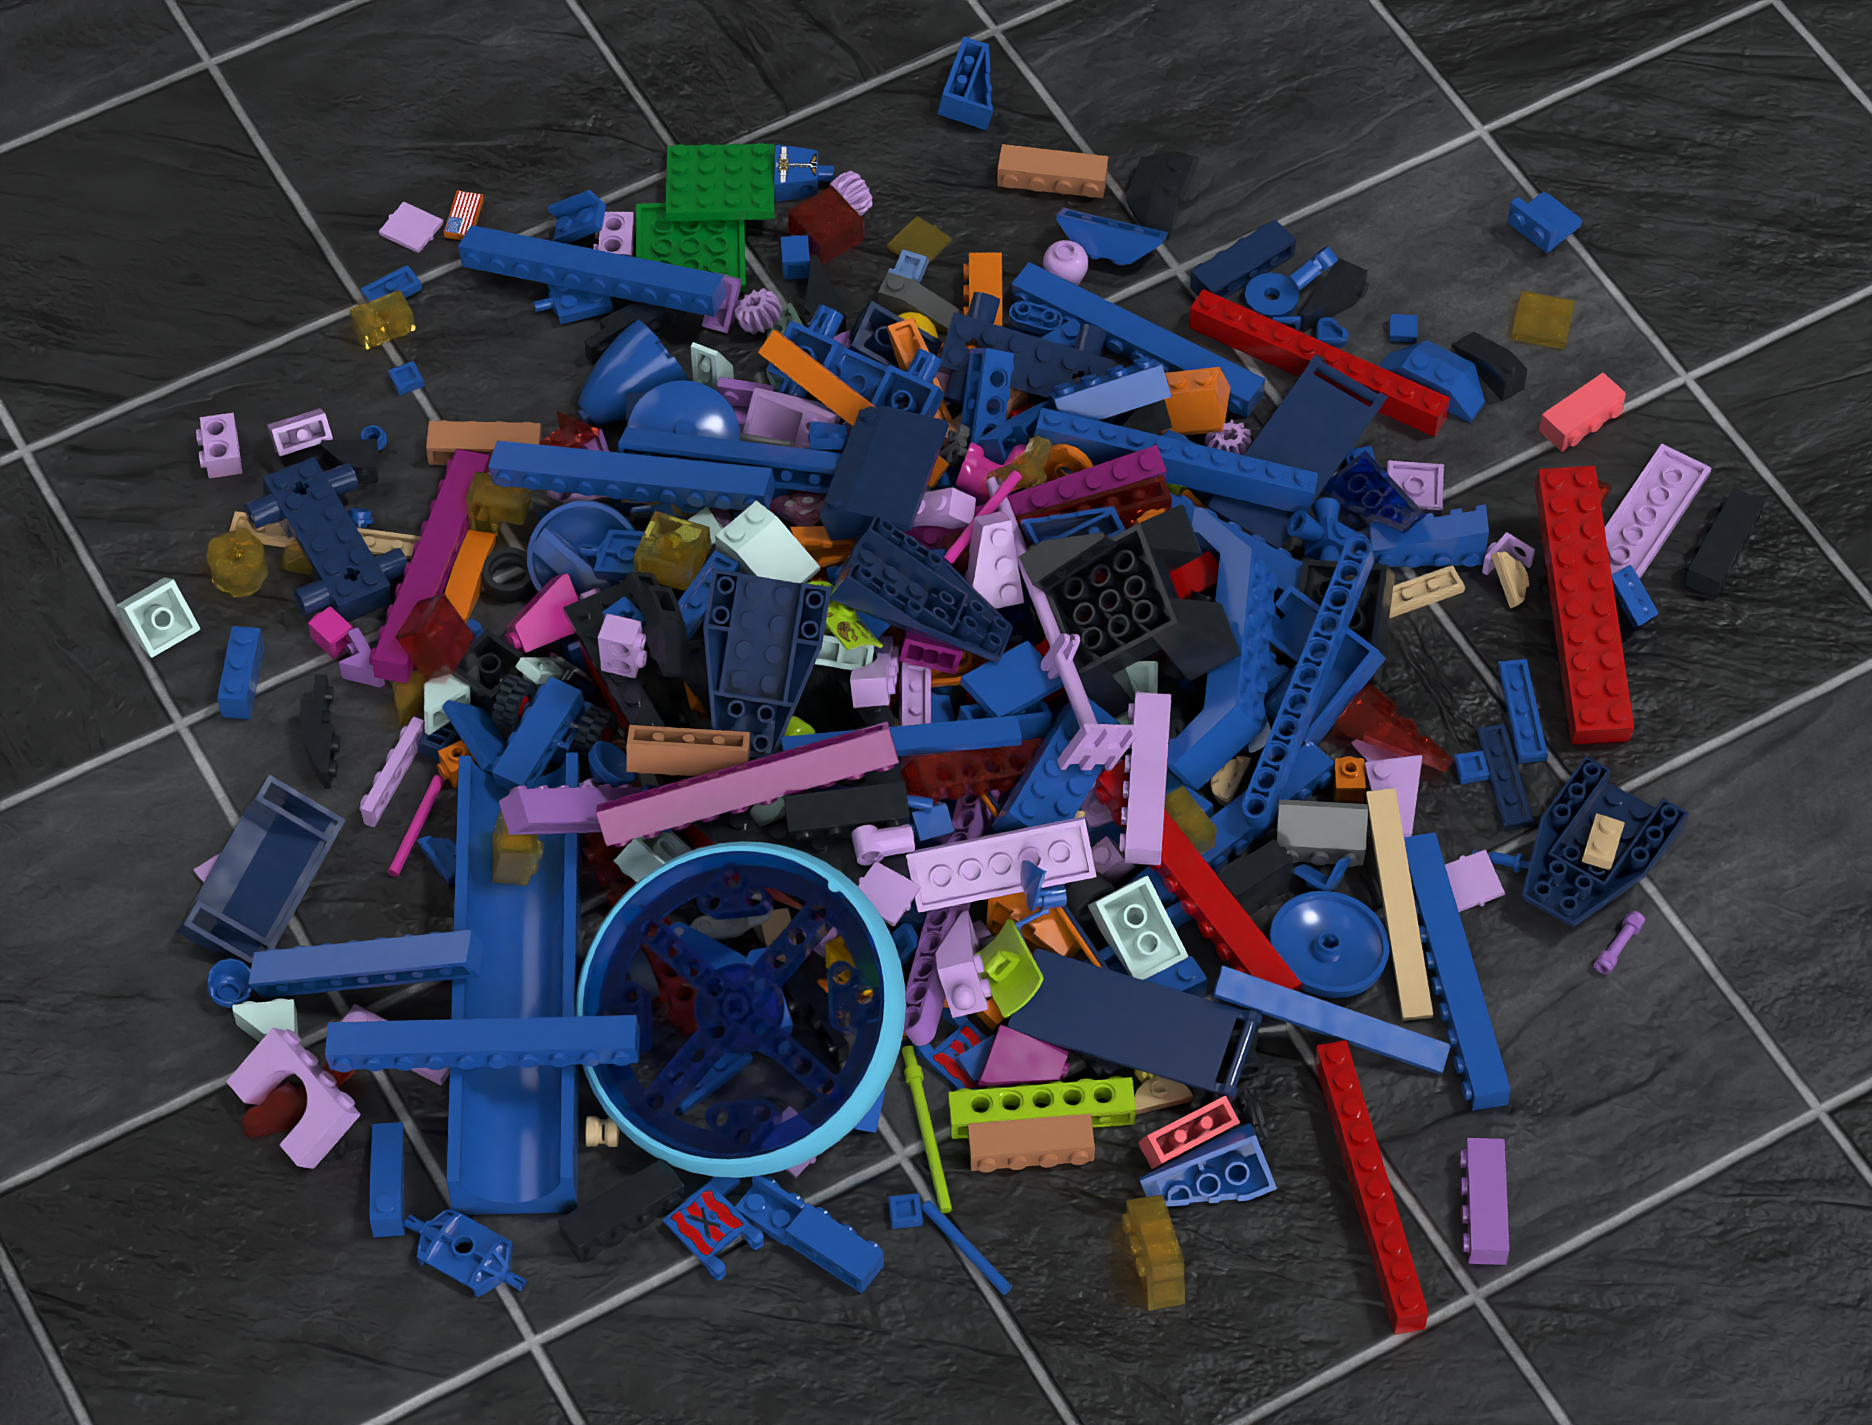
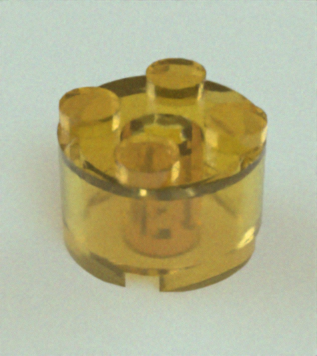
M243 528L238 531H230L210 540L207 561L212 582L220 592L223 593L225 591L231 593L232 596L243 597L253 594L262 587V582L268 576L267 561L261 541L250 530Z

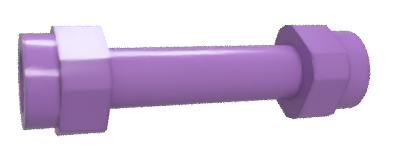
M1630 911L1622 922L1623 928L1607 951L1602 950L1594 963V967L1598 972L1608 975L1614 969L1618 960L1617 956L1632 935L1639 933L1645 923V918L1637 911Z

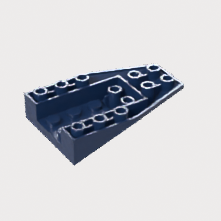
M877 514L873 516L858 535L830 595V600L907 632L997 663L1001 660L1013 630V626L939 554L930 551L918 543L914 537L905 534L889 520L883 519Z
M1587 756L1584 757L1541 817L1521 899L1573 928L1644 879L1682 834L1689 814L1688 811L1664 798L1655 808L1609 783L1611 769ZM1596 813L1625 822L1610 871L1581 862Z

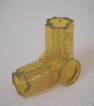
M1039 435L1030 438L1023 454L1015 458L1011 464L989 471L986 477L987 480L995 477L997 481L1000 477L1004 482L1009 474L1016 470L1022 475V478L1011 491L1022 487L1029 489L1043 484L1047 479V475L1043 470L1051 455L1053 445L1049 439L1041 438Z

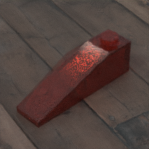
M1368 683L1353 698L1336 720V723L1340 725L1341 731L1349 737H1355L1360 741L1403 757L1422 755V764L1446 772L1454 762L1431 737L1421 736L1418 733L1417 724L1411 718L1401 717L1396 712L1399 706L1371 683Z

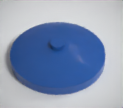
M672 381L650 390L635 405L627 426L629 428L740 441L739 423L729 402L713 388L694 381Z
M573 501L555 508L538 523L529 540L527 565L535 588L539 592L552 577L560 575L529 549L546 527L550 526L581 553L583 545L598 547L605 540L609 529L635 531L632 524L616 509L596 501ZM587 558L594 565L596 564L597 558ZM613 580L616 584L620 583L619 580ZM574 587L577 596L582 594Z
M1313 891L1292 898L1279 909L1273 919L1268 941L1302 983L1300 989L1320 997L1345 998L1362 993L1373 986L1380 978L1389 956L1388 935L1378 916L1357 899L1337 892Z

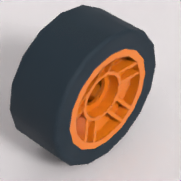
M634 944L615 952L614 959L619 976L633 1003L639 1005L658 997L659 990L654 973L641 947L638 944Z

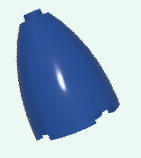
M639 319L631 323L607 347L596 362L583 386L578 401L580 409L577 413L587 425L590 422L594 425H603L626 420V393H646L664 383L682 380L689 381L676 359L668 353L659 342L660 340Z

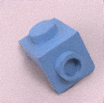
M902 249L895 268H889L888 272L915 280L920 284L929 259L927 256Z

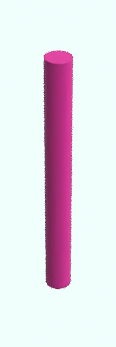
M1013 470L976 517L994 513L1020 481L1022 475L1018 471ZM974 519L943 556V559L950 565L954 563L970 543Z
M434 775L387 871L389 875L393 877L399 876L445 781L441 776Z

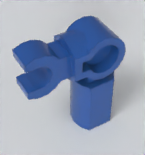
M1326 246L1316 252L1312 258L1287 277L1296 290H1301L1321 274L1320 270L1328 269L1338 261V258L1331 248Z

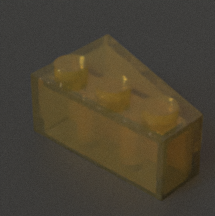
M1163 1194L1126 1201L1127 1214H1122L1123 1228L1125 1233H1130V1251L1136 1257L1137 1274L1141 1278L1148 1310L1185 1304L1184 1259Z

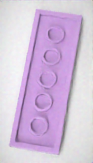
M1664 444L1660 445L1605 526L1611 574L1628 565H1632L1639 579L1642 577L1709 477L1711 467Z
M1084 816L919 849L906 854L911 881L921 886L920 891L915 896L918 913L1024 892L1020 881V870L1023 860H1030L1035 866L1047 871L1042 888L1096 877Z

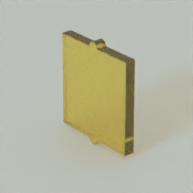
M917 216L887 244V248L899 256L902 249L927 256L930 262L952 241V238L937 229L936 225H931Z

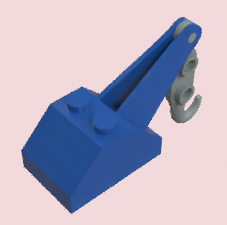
M758 892L749 893L748 897L750 899H757L763 903L764 907L761 912L751 914L731 910L698 917L691 926L682 922L671 924L668 930L669 944L683 956L724 1001L726 1009L722 1010V1018L725 1027H730L732 1036L770 1058L788 1054L793 1023L769 947L751 950L747 957L718 942V940L740 936L753 926L766 922L773 912L770 899Z

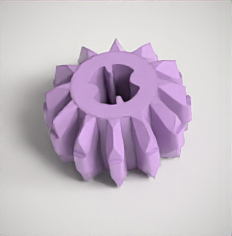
M853 171L844 172L830 183L834 202L838 205V209L842 210L843 215L853 219L863 215L872 207V195L869 193L865 180H862L859 174Z
M765 288L759 292L753 290L749 295L744 294V299L737 302L738 307L734 310L741 328L745 332L750 331L753 335L758 331L764 333L768 328L773 329V324L780 321L779 316L783 313L777 296L772 291H766Z
M1233 419L1229 423L1224 424L1222 432H1211L1205 436L1206 447L1244 455L1253 443L1250 438V430L1244 429L1243 422L1237 425L1234 424Z

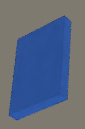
M1028 640L1005 652L998 663L989 661L963 675L960 680V684L991 718L1012 716L1063 687L1060 675L1055 679H1049V671L1041 669L1043 656Z
M447 700L442 706L443 711L481 770L492 773V765L498 756L503 755L507 748V742L484 708Z

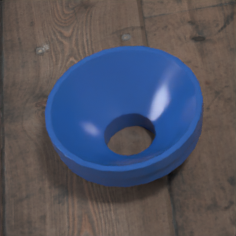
M600 740L589 750L588 761L591 777L598 784H610L611 787H619L631 784L636 779L635 772H627V755L616 745Z

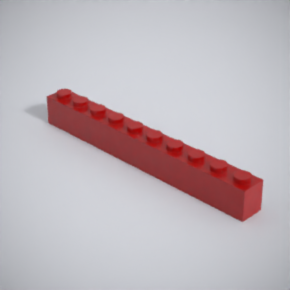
M1203 289L1190 308L1189 329L1295 376L1300 377L1314 355L1317 354L1323 358V362L1377 394L1381 392L1388 396L1384 405L1378 411L1379 413L1435 437L1447 419L1450 397ZM1318 371L1314 373V375L1368 407L1372 405L1371 402Z
M1125 760L1116 764L1111 771H1104L1098 775L1095 781L1094 794L1098 802L1102 805L1105 804L1111 811V816L1116 825L1122 826L1127 831V825H1121L1122 807H1128L1129 799H1123L1124 781H1130V773H1125ZM1164 809L1161 865H1149V867L1153 871H1158L1163 878L1166 889L1170 893L1176 894L1184 912L1188 916L1192 915L1197 921L1200 932L1205 938H1210L1215 944L1216 951L1223 961H1228L1234 970L1300 992L1302 984Z
M1347 1040L1317 1045L1314 1064L1394 1335L1424 1330L1428 1318V1309Z

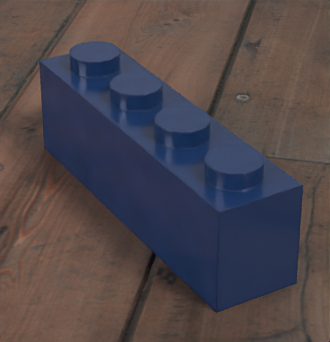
M1275 219L1266 225L1263 224L1249 236L1237 240L1228 249L1219 251L1212 259L1198 264L1191 271L1190 289L1197 296L1204 289L1227 299L1246 287L1252 278L1268 273L1294 257L1296 239Z

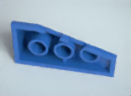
M1251 1123L1223 1133L1139 1178L1151 1208L1182 1206L1193 1202L1208 1201L1209 1203H1219L1220 1200L1233 1199L1249 1201L1277 1189Z

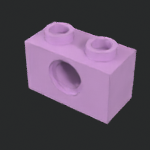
M320 408L267 425L274 450L279 456L320 444L321 440H333L326 414Z

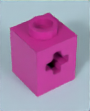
M331 606L323 612L314 615L311 621L308 622L311 639L331 658H336L347 649L346 644L350 643L348 631L352 630L353 627Z

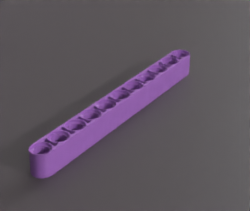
M976 761L991 783V794L998 802L1002 788L1001 779L986 761ZM964 781L952 819L955 832L947 844L988 836L993 815L979 796L974 797ZM971 902L927 911L905 991L906 1011L903 1032L916 1046L926 1045L934 1038L946 997L937 971L936 951L962 911H969Z

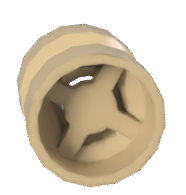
M587 1116L586 1146L596 1147L598 1144H606L608 1147H618L619 1128L610 1117L599 1119L597 1116ZM604 1125H605V1138H603Z

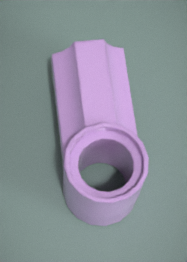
M910 824L877 829V827L872 825H864L854 829L851 833L857 862L861 865H873L875 861L880 862L884 856L915 851L914 835Z

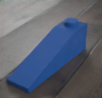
M403 1122L372 1124L370 1224L373 1237L405 1235Z

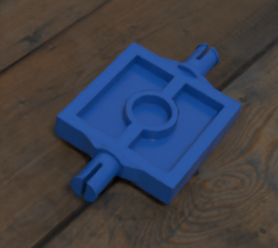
M547 284L549 298L533 301L536 313L552 309L557 315L560 324L613 312L611 296Z
M612 529L608 530L605 540L598 547L583 545L581 548L582 558H597L593 569L595 579L626 581L625 578L630 571L648 572L655 569L660 563H669L678 559L677 552H662L665 544L663 533Z

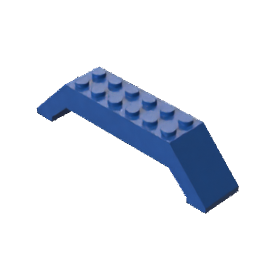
M1202 507L1194 508L1192 527L1197 540L1211 553L1215 560H1219L1215 602L1223 605L1242 655L1208 672L1204 709L1177 738L1169 739L1167 767L1194 791H1198L1261 731L1262 719L1265 717L1264 694L1268 689L1266 673L1267 667L1270 665L1269 642L1273 638L1271 622L1272 615L1275 614L1274 591L1278 586L1275 573L1268 568L1254 550Z

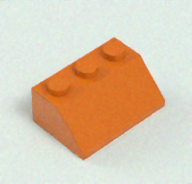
M1212 367L1165 373L1172 396L1165 399L1172 425L1168 429L1184 436L1222 432L1224 430L1231 387L1221 368Z

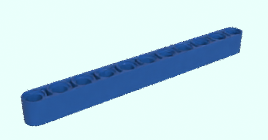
M1364 535L1350 537L1344 546L1243 799L1242 810L1247 823L1253 828H1265L1273 818L1373 566L1375 557L1371 542ZM1358 550H1366L1362 555H1354ZM1348 575L1356 576L1351 581L1344 580V578ZM1337 601H1346L1342 606H1334V603ZM1328 626L1336 627L1331 632L1323 631ZM1317 652H1325V655L1320 658L1313 657ZM1306 678H1316L1312 683H1302ZM1298 703L1305 704V706L1299 710L1292 709L1293 706ZM1287 729L1295 730L1294 733L1289 736L1282 735V733ZM1277 755L1285 756L1279 762L1271 761ZM1267 781L1274 782L1270 788H1261L1262 784ZM1254 808H1264L1260 814H1250Z

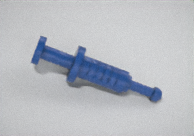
M1475 849L1472 851V854H1475L1480 851ZM1495 851L1490 852V854L1487 853L1491 863L1514 868L1516 873L1520 871V868H1529L1530 862L1523 861V854L1518 853L1517 856H1512Z

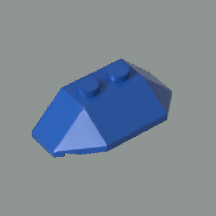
M1062 208L1057 214L1056 219L1070 241L1076 242L1084 248L1088 258H1107L1117 265L1131 264L1157 248L1164 242L1168 233L1067 208Z
M1428 340L1388 353L1379 365L1381 368L1450 397L1448 412L1470 423L1485 403L1475 363Z

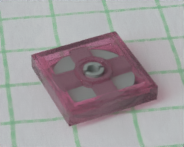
M793 490L772 500L769 509L770 512L799 527L815 526L816 523L822 521L819 513L827 494Z

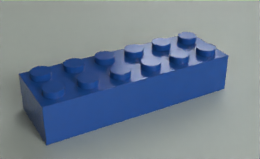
M1088 698L1098 724L1122 725ZM1070 701L1062 707L991 826L997 832L1003 833L1073 819L1104 767L1103 764H1095L1091 770H1081L1079 764H1069L1066 770L1060 769L1057 759L1080 729Z

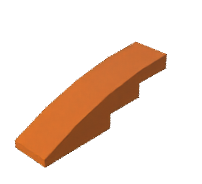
M913 317L887 326L899 368L906 372L918 348L929 351ZM935 375L932 384L941 388L939 381ZM942 400L934 418L948 421L949 424L953 420Z
M474 530L467 531L444 593L438 614L439 620L467 623L481 594L482 568L486 557L491 554L496 544V534Z

